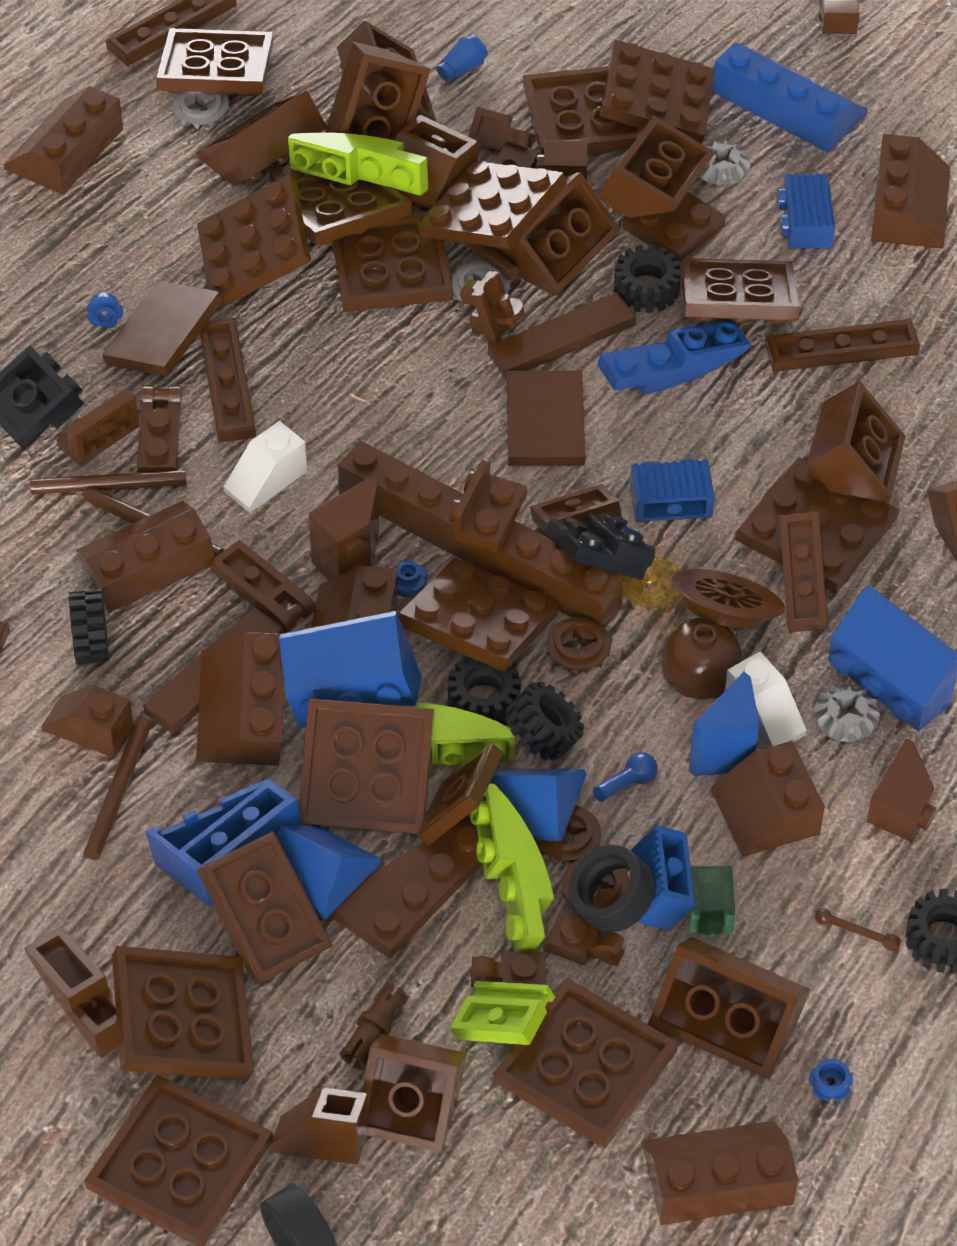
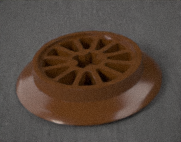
M686 569L675 573L672 577L674 587L683 596L682 602L684 606L696 616L721 626L736 629H756L763 626L766 620L776 618L785 611L783 601L775 593L758 583L737 575L708 569Z

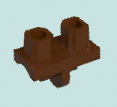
M488 271L482 281L470 279L460 290L463 304L475 305L476 307L470 316L472 331L485 334L488 345L500 341L502 335L508 329L516 328L518 326L517 321L525 312L520 299L509 298L508 294L505 293L499 272Z

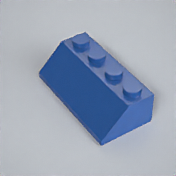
M737 42L733 43L715 60L713 93L827 153L867 115V108Z

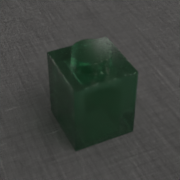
M691 866L696 908H692L691 912L688 913L689 933H703L709 936L732 933L735 916L732 866Z

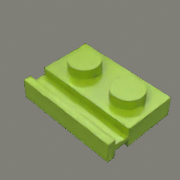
M475 981L473 996L468 995L450 1026V1030L456 1040L530 1045L547 1014L546 1004L553 1002L555 996L549 985Z

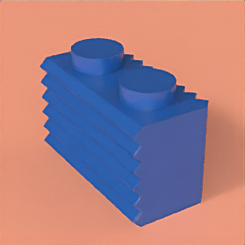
M788 173L785 175L784 188L777 189L778 210H784V214L780 216L781 236H787L788 248H832L835 223L828 174L823 173L820 175L816 173L813 175L809 173L805 175L802 173L798 175L795 173L791 175Z
M684 459L678 463L675 461L668 463L666 461L663 464L647 461L640 465L635 463L631 466L630 491L635 522L713 517L715 496L708 460Z
M656 825L630 850L649 867L655 878V894L651 906L638 923L671 930L673 929L672 926L677 925L678 921H682V917L687 916L686 913L691 912L692 908H696L688 840L684 832Z

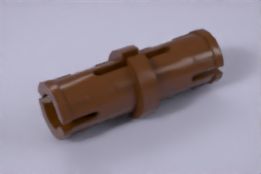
M386 983L383 985L380 994L370 1009L362 1012L357 1019V1029L346 1046L340 1051L341 1058L349 1065L354 1057L357 1059L353 1065L354 1068H364L371 1045L380 1034H390V1024L402 1005L408 1000L406 993L399 987L394 995L391 994L394 984Z

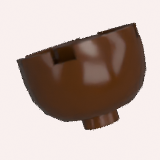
M702 618L689 619L679 624L670 633L665 642L661 660L664 679L668 684L670 680L673 685L679 687L678 692L685 697L700 700L720 697L725 692L727 670L743 661L739 639L729 627L721 626Z

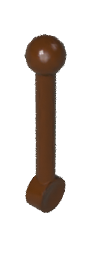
M821 908L815 913L817 923L821 925L830 923L878 941L888 950L897 951L901 944V939L894 934L883 935L831 915L828 909Z

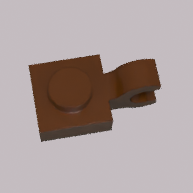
M476 107L468 137L478 141L479 145L501 151L506 141L532 148L535 134L511 128L513 119L511 116Z
M562 909L545 941V951L584 966L590 956L598 958L607 964L618 966L625 953V950L621 948L624 937L614 932L602 933L601 930L591 925L581 915Z
M501 951L500 962L486 956L472 957V969L470 971L471 987H474L475 981L546 985L545 952Z

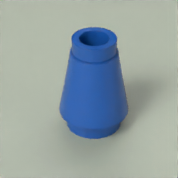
M475 35L463 36L440 64L436 66V71L445 82L450 83L452 80L483 65L484 59L488 56L487 49L483 42Z

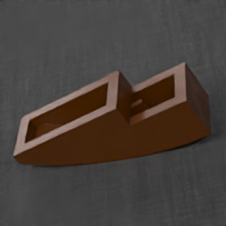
M818 0L819 18L822 20L823 34H857L860 14L858 0Z
M62 926L24 948L35 969L70 1020L100 1058L117 1049L119 1042L115 994L109 988L106 976Z

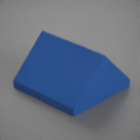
M744 671L693 725L689 772L694 776L727 774L752 752L756 751L759 719L751 677Z
M509 768L494 772L490 784H495L509 799L522 817L534 840L562 841L587 774L584 769Z
M280 825L277 833V838L316 914L324 919H327L381 864L379 857L316 825Z

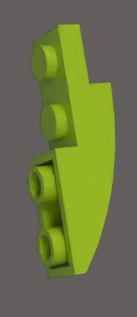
M346 133L291 134L288 137L290 169L347 185H352L360 179L420 196L428 190L427 157L405 152L403 142Z
M416 702V706H412L435 710L431 747L432 764L455 766L466 763L492 743L503 752L499 763L514 761L515 736L510 731L511 728L482 715L454 707Z
M489 784L480 806L470 813L471 822L477 827L479 839L477 842V858L480 863H483L485 879H500L499 895L501 900L505 901L508 916L506 920V935L509 940H512L514 952H534L545 939L541 915L554 900L550 878L538 846L522 817L495 784Z

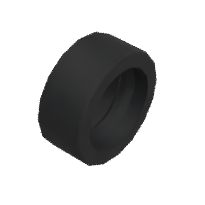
M611 844L596 848L585 855L574 868L568 884L569 900L574 910L598 930L607 932L628 929L641 920L650 908L655 894V878L649 867L626 847ZM629 869L630 882L620 900L609 907L596 909L593 906V896L601 880L614 870Z
M289 1184L260 1203L262 1218L276 1246H337L334 1236L318 1207L308 1194L296 1184Z

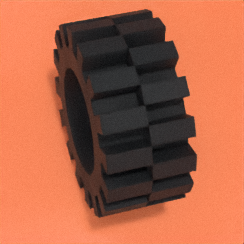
M649 244L648 250H643L642 245H637L636 252L629 248L625 250V256L621 254L618 257V263L615 264L614 292L624 299L623 301L628 307L634 304V311L640 312L641 307L647 308V313H653V307H657L659 312L665 310V303L668 306H672L674 300L678 299L682 271L680 261H676V255L673 253L667 255V249L663 247L659 251H655V245ZM648 275L654 276L659 280L644 282L636 279V277Z
M102 589L69 592L71 632L76 665L109 661Z
M468 656L466 657V665L459 660L455 664V671H450L449 681H447L448 707L473 712L505 726L508 725L506 721L508 715L505 714L506 709L521 693V678H519L517 668L511 669L510 666L503 672ZM488 685L498 689L500 693L493 698L479 699L470 695L469 690L476 686Z
M532 682L508 705L509 707L505 713L508 715L506 721L508 725L514 726L510 730L513 736L519 735L521 737L519 743L523 747L526 744L530 746V753L536 755L539 752L541 759L547 760L550 758L551 761H555L558 758L560 759L583 736L584 723L579 722L582 716L580 712L573 711L576 706L572 701L567 703L564 700L566 695L562 691L557 694L555 693V687L550 684L546 687L544 682H538L537 684Z
M940 889L938 897L935 896L932 890L926 893L925 900L919 897L915 901V906L910 910L905 937H907L906 946L908 950L913 949L912 957L916 961L924 957L922 966L930 969L932 963L938 964L937 972L944 973L945 967L950 966L951 972L954 973L957 972V939L944 940L938 938L930 931L929 927L935 922H949L957 926V890H955L954 897L948 896V889Z

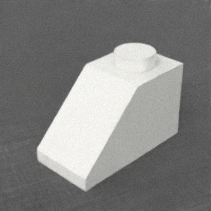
M278 421L250 441L225 483L224 492L251 513L307 472L306 442L281 421Z
M761 652L754 654L727 670L725 690L743 671L750 675L759 719L758 737L767 747L789 741L795 742L806 735L807 730L785 678Z

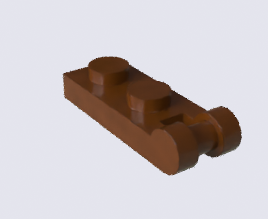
M142 385L137 459L138 473L177 470L182 402L181 385H169L168 389H155L154 385ZM155 404H168V409H155Z
M241 540L236 541L210 561L211 571L253 606L282 625L284 633H288L296 626L295 621L300 617L307 618L316 610L315 603L309 595ZM285 600L291 604L286 609L280 605Z

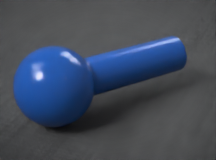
M645 752L631 755L625 764L624 770L593 788L594 797L598 801L603 802L633 783L646 784L653 781L658 773V765L655 758Z

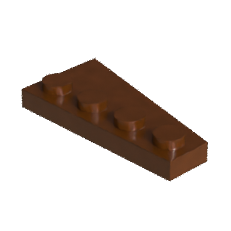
M466 816L429 846L425 842L421 843L368 876L329 916L391 959L483 864L477 858V842L479 839L476 825H473L471 819Z

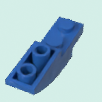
M730 319L670 330L665 342L602 353L597 365L614 390L637 386L641 393L645 395L669 389L716 370L749 350L750 342L735 321Z

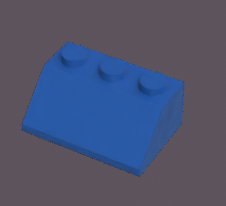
M870 585L866 586L833 633L828 660L839 673L849 676L862 689L866 688L868 696L878 699L892 710L897 719L905 723L907 722L919 732L951 705L957 678V652Z
M397 611L280 634L279 643L285 693L299 728H304L307 725L309 699L406 707L416 706L422 675Z

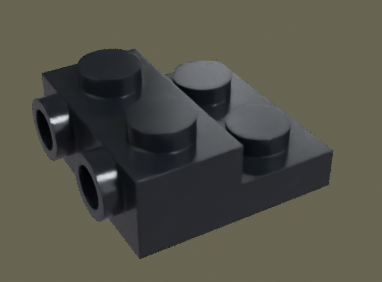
M31 345L0 372V425L21 448L25 447L50 423L58 429L85 404L78 396L83 391L81 387L68 374L61 378L57 374L61 366L47 351L40 356Z
M590 513L586 523L571 517H567L565 522L550 518L544 531L575 562L638 580L643 579L647 568L652 565L655 557L654 547L642 541L644 536L628 528L627 520L612 513H606L605 517Z

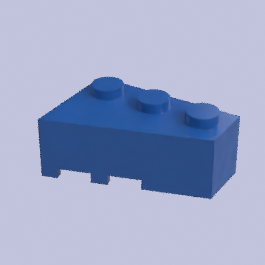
M269 778L221 798V805L197 815L195 810L184 814V821L160 831L158 826L147 830L146 835L155 865L209 907L213 905L196 871L198 868L273 831L277 836L280 825H302L296 798Z

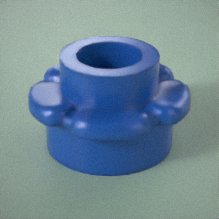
M99 293L93 296L87 305V312H89L87 319L94 326L111 328L117 324L118 319L122 318L123 307L121 304H118V300L112 294ZM108 311V313L105 315H103L101 312Z
M403 561L398 564L397 568H393L398 569L399 596L405 598L415 597L424 589L428 573L422 565H417L413 561Z
M826 1059L821 1061L811 1071L809 1084L814 1087L813 1093L819 1099L829 1101L830 1099L840 1101L850 1094L849 1086L853 1084V1077L843 1062L836 1059ZM827 1080H833L835 1084L829 1085Z

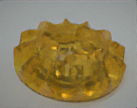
M655 556L652 565L647 568L642 580L621 575L624 577L622 597H628L633 607L637 605L645 606L648 612L652 607L658 606L665 610L669 603L678 602L680 593L674 587L672 577L680 570L669 560ZM659 579L658 588L651 587L649 590H644L645 582L651 584Z

